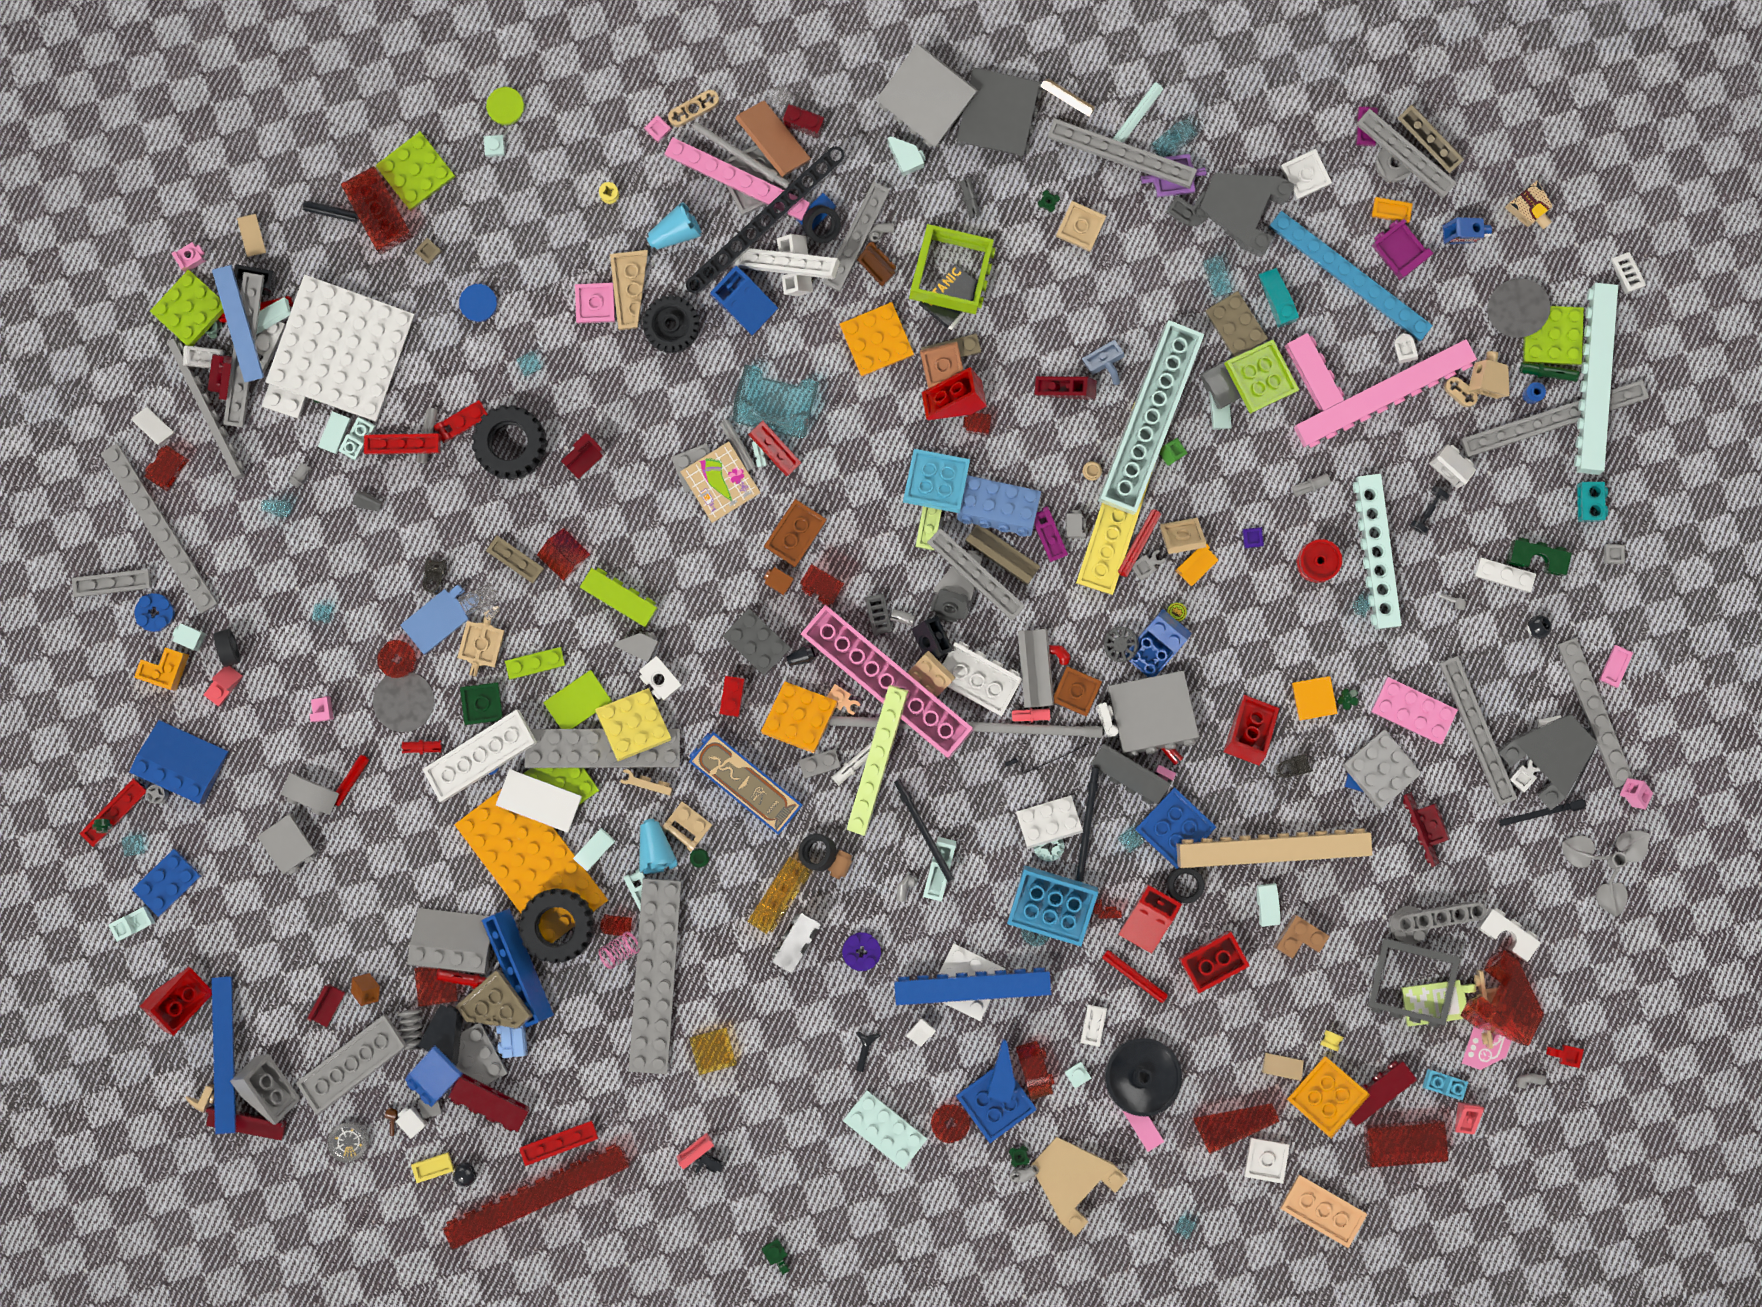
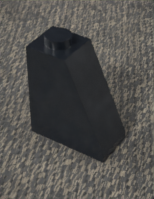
M440 1004L418 1046L427 1052L436 1046L453 1065L457 1066L459 1062L463 1016L457 1013L458 1009L449 1004L445 1007Z

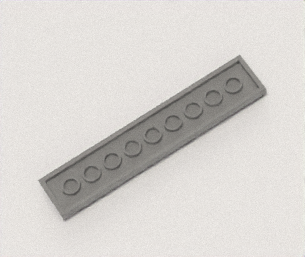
M643 878L638 935V949L640 948V951L637 953L629 1072L668 1074L682 883L679 880Z

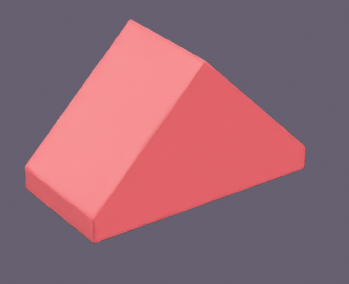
M1458 1102L1455 1132L1475 1134L1484 1108L1478 1104Z

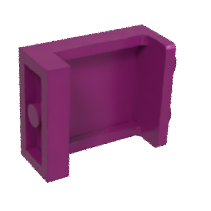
M1398 219L1389 226L1390 230L1386 233L1383 231L1374 238L1375 242L1372 244L1375 251L1400 281L1433 255V252L1429 248L1425 249L1405 225L1407 222L1405 219L1400 222Z

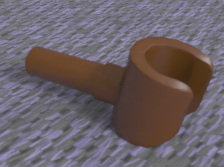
M389 1107L385 1112L384 1118L390 1119V1136H394L395 1120L398 1111Z

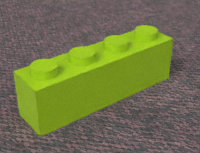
M599 567L596 570L591 568L580 588L647 628L658 611V608L655 607L656 602L648 597L645 600L639 597L640 592L631 587L629 590L624 588V583L615 577L613 580L606 577L607 572Z

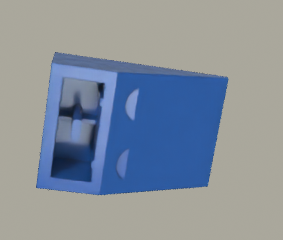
M737 266L710 292L711 298L752 336L779 309Z
M1162 609L1138 637L1139 648L1137 654L1129 662L1148 678L1155 677L1186 643L1192 633ZM1134 645L1129 648L1131 651L1134 650ZM1126 651V653H1125L1126 658L1131 655V654H1130L1129 652H1127V651Z

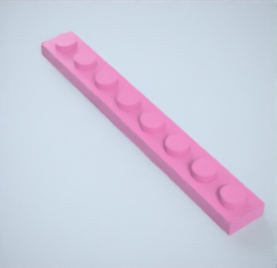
M673 137L664 154L670 159L767 205L784 191ZM789 193V197L791 200H796L798 198L797 196ZM802 200L788 215L802 221L810 202ZM782 202L775 205V209L781 212L784 211L785 206Z

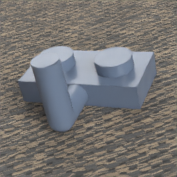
M1115 340L1082 358L1084 365L1092 376L1106 368L1111 375L1113 384L1116 386L1120 384L1119 375L1113 363L1124 358L1125 355Z

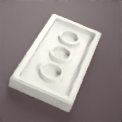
M509 769L496 806L568 833L582 796Z

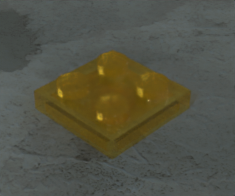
M727 1027L689 1037L699 1076L737 1065Z

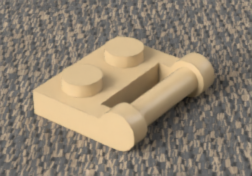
M682 801L662 826L664 832L667 831L692 852L711 828L712 824ZM673 822H678L695 835L694 840H690L672 826Z

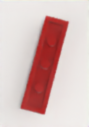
M441 434L364 435V454L366 455L440 454Z
M133 778L79 834L92 847H95L146 795L147 789L136 778ZM96 819H109L112 829L108 830L107 833H96V830L92 829V825Z
M593 1120L521 1146L519 1150L525 1166L597 1140L599 1137Z

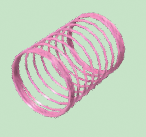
M630 932L623 933V935H620V937H617L619 938V940L617 941H619V944L621 943L620 939L623 940V944L625 942L626 946L631 951V956H629V954L627 955L629 958L632 957V955L638 953L640 951V948L636 952L630 947L626 939V934H628L634 940L637 949L638 941ZM611 941L612 944L608 943V944H609V950L611 949V948H610V945H612L613 950H614V948H615V949L618 951V953L620 954V957L622 956L623 958H625V957L620 953L618 947L616 948L615 946H613V943H615V942ZM620 944L619 947H620V949L622 950V952H623V954H624L625 952H624V950L622 949L621 944ZM605 946L599 948V957L607 968L613 969L617 966L615 961L619 964V957L615 950L613 952L617 960L612 955L611 950L609 952L604 948ZM601 949L602 953L604 950L606 951L607 956H610V961L613 963V966L610 967L604 961L601 954Z

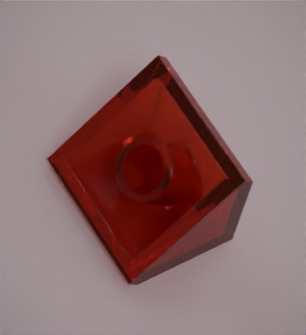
M564 528L550 537L537 554L564 582L591 555Z

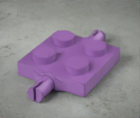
M1190 154L1164 157L1194 168L1191 164ZM1206 168L1197 169L1195 177L1206 176ZM1152 175L1141 176L1142 184L1153 182L1157 198L1195 192L1194 180L1189 189Z

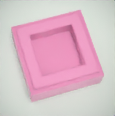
M658 115L644 128L657 142L671 131V127Z

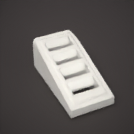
M1630 252L1611 259L1624 294L1646 286ZM1627 259L1628 263L1619 265L1618 262ZM1630 266V270L1623 272V268ZM1630 273L1633 274V276L1630 277V278H1626V276H1625V275H1628V274H1630ZM1633 280L1636 281L1635 284H1632V285L1629 284L1630 281H1633Z

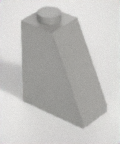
M968 550L967 553L981 564L982 556H979V552ZM952 566L935 586L933 593L937 594L940 589H947L948 591L968 596V602H971L974 586Z

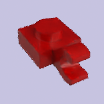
M1563 1044L1562 1050L1547 1047L1546 1054L1560 1058L1559 1064L1580 1068L1584 1049Z

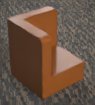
M370 973L352 977L351 994L360 1006L379 1001L380 986Z

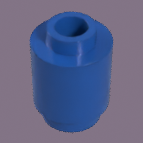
M1534 382L1523 390V399L1529 404H1535L1545 397L1546 389L1541 383Z

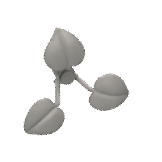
M1627 831L1622 833L1615 842L1616 848L1621 852H1616L1610 856L1592 855L1595 852V845L1586 836H1574L1562 842L1563 854L1573 866L1586 868L1590 865L1591 859L1607 860L1608 866L1615 870L1609 880V884L1601 885L1596 892V900L1600 907L1615 917L1623 912L1628 894L1626 887L1622 883L1613 884V880L1617 873L1620 872V868L1627 864V861L1639 862L1644 859L1648 851L1650 834L1643 831Z

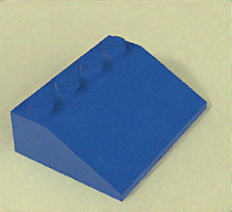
M158 720L138 752L129 773L195 803L205 804L229 751Z

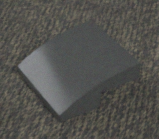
M1232 358L1200 374L1206 392H1211L1217 409H1222L1242 398L1224 365L1226 361Z

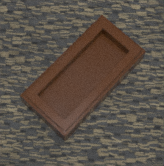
M868 246L856 259L882 287L896 274L871 246Z

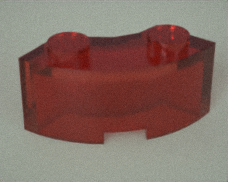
M1038 1040L1017 1046L1016 1051L1031 1100L1053 1094L1052 1085H1055L1052 1073L1048 1074L1044 1059L1047 1056L1044 1047L1040 1048Z

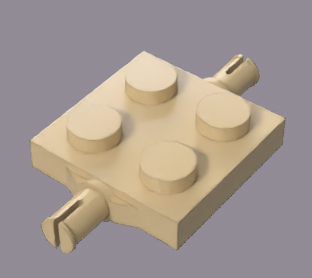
M485 612L483 623L469 621L466 623L457 658L467 660L472 664L469 673L471 676L477 677L479 666L496 667L505 631L490 625L492 613Z

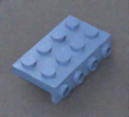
M967 475L960 513H957V520L964 524H976L982 528H995L1001 532H1013L1023 537L1031 536L1041 491Z

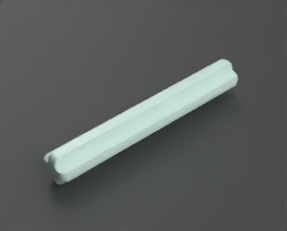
M1155 82L1113 137L1114 140L1122 143L1125 142L1163 91V87Z

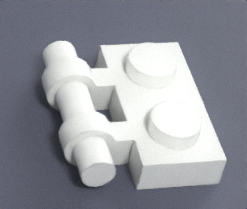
M1106 702L1097 705L1096 708L1106 735L1109 737L1116 736L1118 728L1112 724L1111 717L1114 715L1111 706H1107Z

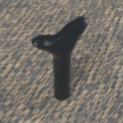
M856 1032L862 1043L856 1068L857 1071L864 1072L869 1047L880 1037V1034L865 1036L862 1032Z

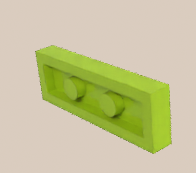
M562 647L505 661L509 680L566 666Z

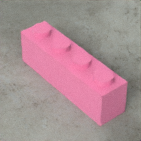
M1306 333L1287 343L1285 348L1321 413L1341 403L1344 400V393L1333 381L1335 377L1332 371L1326 368V360L1322 353H1318L1315 339Z

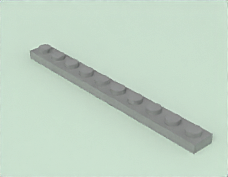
M1643 380L1610 390L1609 412L1648 399L1649 396ZM1579 401L1463 438L1460 441L1466 457L1469 458L1576 423L1578 418H1581V411L1578 409Z
M116 443L101 453L102 457L199 612L204 614L217 606L219 603L120 445Z

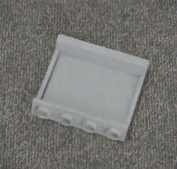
M916 44L876 100L880 103L878 106L885 112H892L894 114L893 118L901 124L903 122L906 123L911 133L916 136L918 134L924 138L923 142L932 148V146L939 147L942 138L972 98H975L980 91L921 44Z
M1184 671L1108 686V696L1111 699L1123 756L1133 758L1139 756V753L1142 752L1152 754L1158 752L1157 749L1165 748V750H1172L1177 748L1176 745L1184 744V746H1191L1198 741L1199 734Z

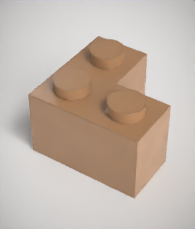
M1293 914L1273 947L1293 959L1302 943L1320 953L1330 936Z

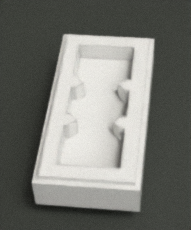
M184 346L183 366L210 368L212 355H223V350Z
M1087 1005L1080 1043L1100 1047L1107 1008Z

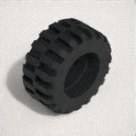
M501 405L498 409H490V413L487 415L483 414L480 417L482 419L480 423H476L474 427L476 429L475 433H472V450L475 452L474 456L487 472L500 479L525 478V475L534 473V469L537 466H541V460L543 457L545 458L547 453L545 450L548 447L547 435L540 421L528 410L519 408L516 405H510V407ZM508 425L521 428L525 432L528 441L524 453L514 460L499 458L492 447V441L497 431Z
M556 888L538 893L526 903V907L520 914L522 916L518 926H520V938L522 937L524 942L522 944L525 948L529 949V953L532 956L538 957V960L543 962L547 961L553 964L564 963L576 958L590 945L592 937H594L595 920L593 919L592 914L594 913L592 908H589V903L585 899L583 900L579 894L568 889ZM555 907L563 908L570 912L575 921V931L572 937L562 944H553L546 941L539 930V922L542 915L547 910Z

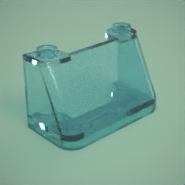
M745 364L734 399L733 420L738 424L753 428L761 421H764L774 433L804 438L808 432L819 382L806 379L802 380L799 386L763 378V372L759 367Z

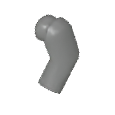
M907 875L898 884L897 901H906L907 889L910 886L915 887L918 880L916 877Z
M1032 1165L1028 1169H1014L1009 1177L1013 1182H1027L1039 1173V1169L1036 1165Z

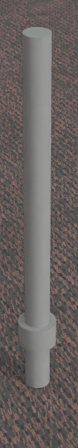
M698 122L693 124L692 128L767 176V179L771 182H776L784 188L790 186L791 183L781 177L774 169L770 170Z

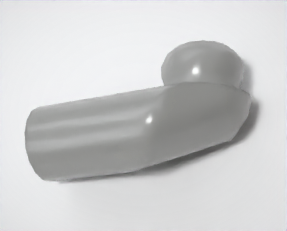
M876 224L869 232V239L872 242H877L884 233H893L894 224Z
M1533 1073L1520 1075L1517 1078V1087L1526 1089L1527 1082L1545 1085L1546 1076Z

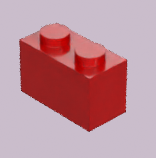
M725 676L720 715L740 717L745 685L744 678Z

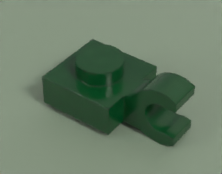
M779 1238L761 1248L770 1265L776 1263L782 1275L789 1272L790 1268L784 1260L788 1254Z

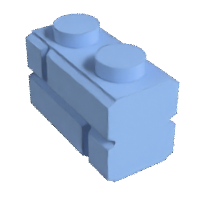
M525 1024L520 1028L496 1026L497 1034L501 1035V1042H498L499 1054H502L503 1058L528 1055Z

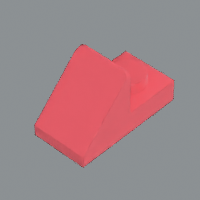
M231 666L224 667L213 676V683L204 693V696L221 707L243 675Z

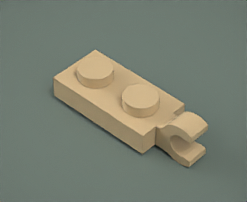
M623 770L624 773L629 774V779L626 781L621 779V783L635 785L669 796L672 795L673 788L669 787L670 783L660 780L658 784L653 783L649 777L640 775V778H636L632 771Z

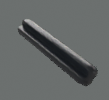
M307 200L303 203V210L355 223L359 218V213Z

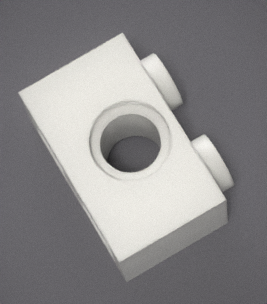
M658 656L654 657L639 670L642 674L639 677L646 685L650 683L654 688L652 693L658 700L662 698L666 701L682 687L681 683ZM659 674L663 675V684L656 685L654 678Z

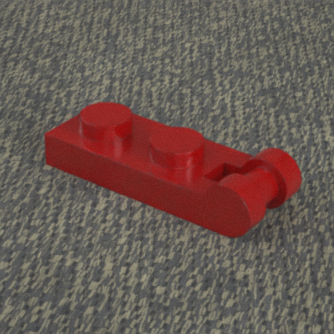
M478 400L444 421L435 424L433 427L436 432L441 434L442 443H446L474 427L476 423H480L482 420L480 417L488 413L481 401ZM450 425L453 431L448 433L445 428Z

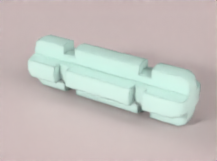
M753 441L752 446L754 455L757 457V467L767 466L766 454Z

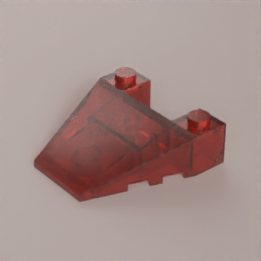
M1502 950L1491 954L1484 968L1487 973L1501 983L1492 1002L1490 1003L1482 996L1467 1001L1460 1016L1476 1028L1491 1031L1490 1033L1499 1034L1508 1040L1529 1046L1544 1017V1013L1520 962L1507 951Z

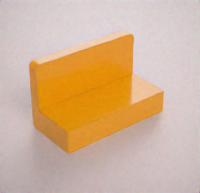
M1207 544L1205 548L1197 549L1175 570L1190 586L1194 585L1218 561V558L1209 550L1210 547Z

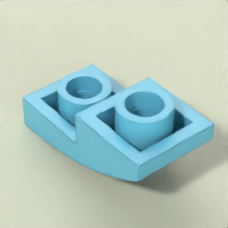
M1428 1069L1422 1087L1463 1101L1468 1082Z

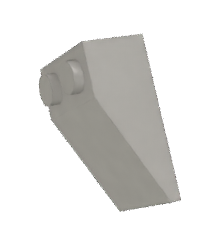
M269 1054L255 1056L230 1081L240 1096L273 1125H276L301 1100Z

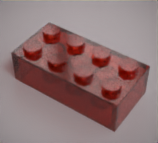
M375 166L341 183L351 205L380 255L414 237Z
M1442 1120L1363 1126L1366 1162L1371 1168L1449 1162L1446 1126Z

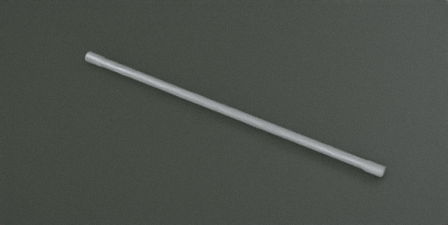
M832 716L828 725L877 727L879 718ZM900 719L898 728L912 729ZM966 722L974 729L973 732L1066 735L1102 738L1103 732L1102 726L1081 727Z

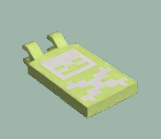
M1460 980L1455 981L1447 1021L1466 1019L1465 1013L1479 1011L1478 1003L1466 1004L1465 993L1476 992L1475 984L1461 985ZM1448 981L1401 987L1404 1009L1440 1018ZM1406 1017V1024L1408 1027L1429 1023L1421 1020L1420 1024L1409 1021V1017Z

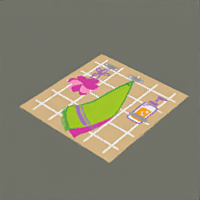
M730 442L725 443L680 471L712 523L760 494L759 489Z

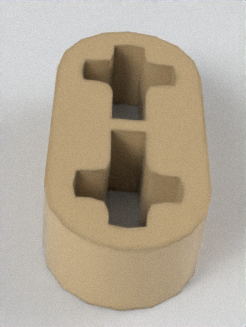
M1451 377L1445 382V391L1460 405L1468 408L1476 404L1478 400L1477 393L1468 391L1469 386L1460 378ZM1456 382V387L1460 390V392L1457 389L1451 390L1450 383ZM1463 394L1466 396L1470 394L1472 402H1465L1466 397Z

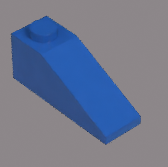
M1002 1039L987 1097L1010 1103L1011 1099L1015 1100L1018 1088H1015L1008 1044L1005 1039Z

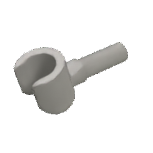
M1441 593L1440 598L1455 603L1454 609H1465L1466 601L1464 599L1450 597Z

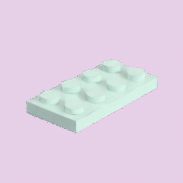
M868 1090L865 1091L843 1119V1122L903 1170L927 1140V1137Z

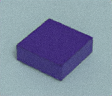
M1262 527L1242 529L1244 549L1264 546Z

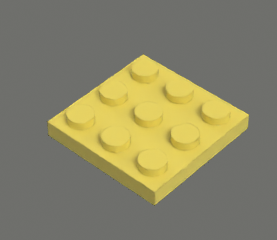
M649 688L595 709L617 762L671 741V736Z

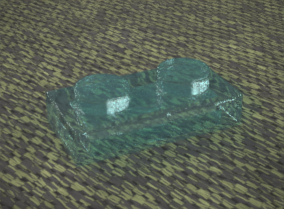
M1222 256L1203 261L1213 298L1232 293Z

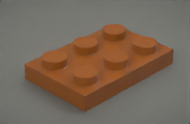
M794 499L763 547L796 568L827 519Z

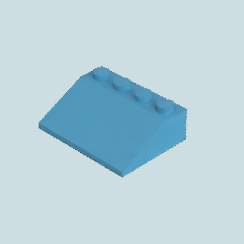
M1024 865L1007 924L1082 946L1098 895V887Z

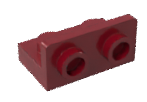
M213 354L208 391L219 392V399L227 400L232 357Z

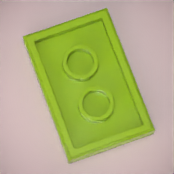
M590 670L543 703L561 729H573L596 713L595 709L613 701L592 670Z

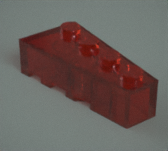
M1272 1103L1192 1118L1208 1154L1280 1122Z

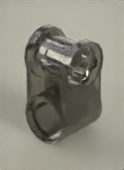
M431 557L426 558L423 588L431 595H437L442 591L444 576L447 570V560L439 561L433 560ZM431 581L437 582V587L434 590H429L428 588Z
M1308 753L1276 763L1274 766L1275 775L1278 778H1289L1312 772L1313 768H1310L1307 758L1309 756ZM1283 764L1288 767L1286 775L1280 772V767Z

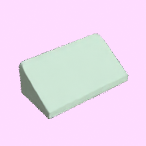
M1209 392L1212 430L1232 428L1230 404L1222 409H1217L1211 392Z

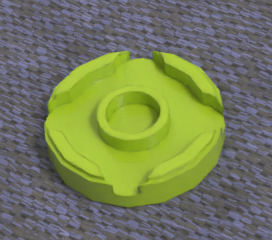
M501 87L491 92L487 99L486 108L488 115L494 122L508 126L521 119L525 105L518 91L510 87Z

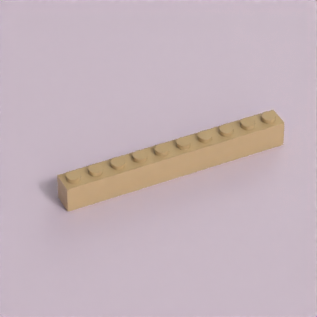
M1355 828L1353 832H1346V829L1334 830V833L1327 834V831H1315V835H1308V832H1296V836H1289V833H1278L1277 837H1270V834H1260L1258 838L1252 839L1250 835L1239 836V839L1232 840V837H1220V841H1213L1212 838H1201V842H1193V839H1183L1182 843H1176L1177 863L1180 868L1372 856L1371 832L1365 831V828Z

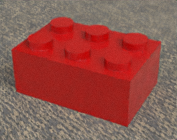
M1231 931L1217 936L1178 958L1198 994L1250 966Z

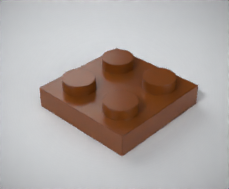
M1066 666L1053 696L1054 703L1087 717L1102 681Z

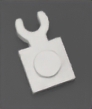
M1528 759L1526 768L1520 765L1509 778L1510 782L1522 792H1525L1536 780L1537 777L1533 773L1540 771L1538 767L1534 768L1532 766L1533 761L1531 759Z

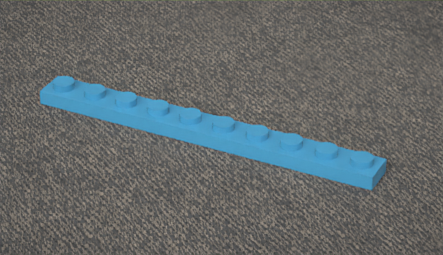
M1283 211L1277 215L1269 226L1278 235L1419 342L1422 341L1432 328V324Z

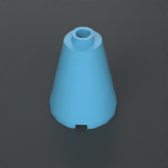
M684 202L677 205L648 232L649 237L647 241L652 248L655 247L658 250L701 236L702 232L694 215L692 216L688 212L690 209Z
M655 819L643 821L644 824L640 826V873L654 874L664 872V869L668 866L669 869L675 868L678 865L677 859L660 823L655 821Z

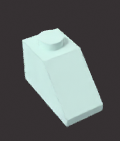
M894 137L887 138V143L903 177L924 168L923 161L926 159L922 150L918 151L917 146Z

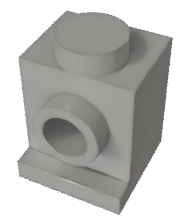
M1072 510L1070 514L1065 516V539H1085L1086 533H1082V530L1086 529V519H1082L1080 510Z

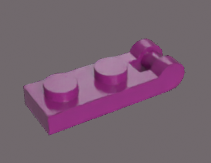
M1048 506L1042 508V511L1036 513L1034 526L1051 563L1068 556ZM1046 518L1047 523L1041 525L1039 520Z

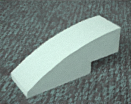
M938 837L936 846L950 870L957 841ZM933 856L923 897L942 902L947 880Z

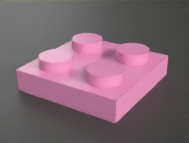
M613 283L575 284L577 323L615 322Z

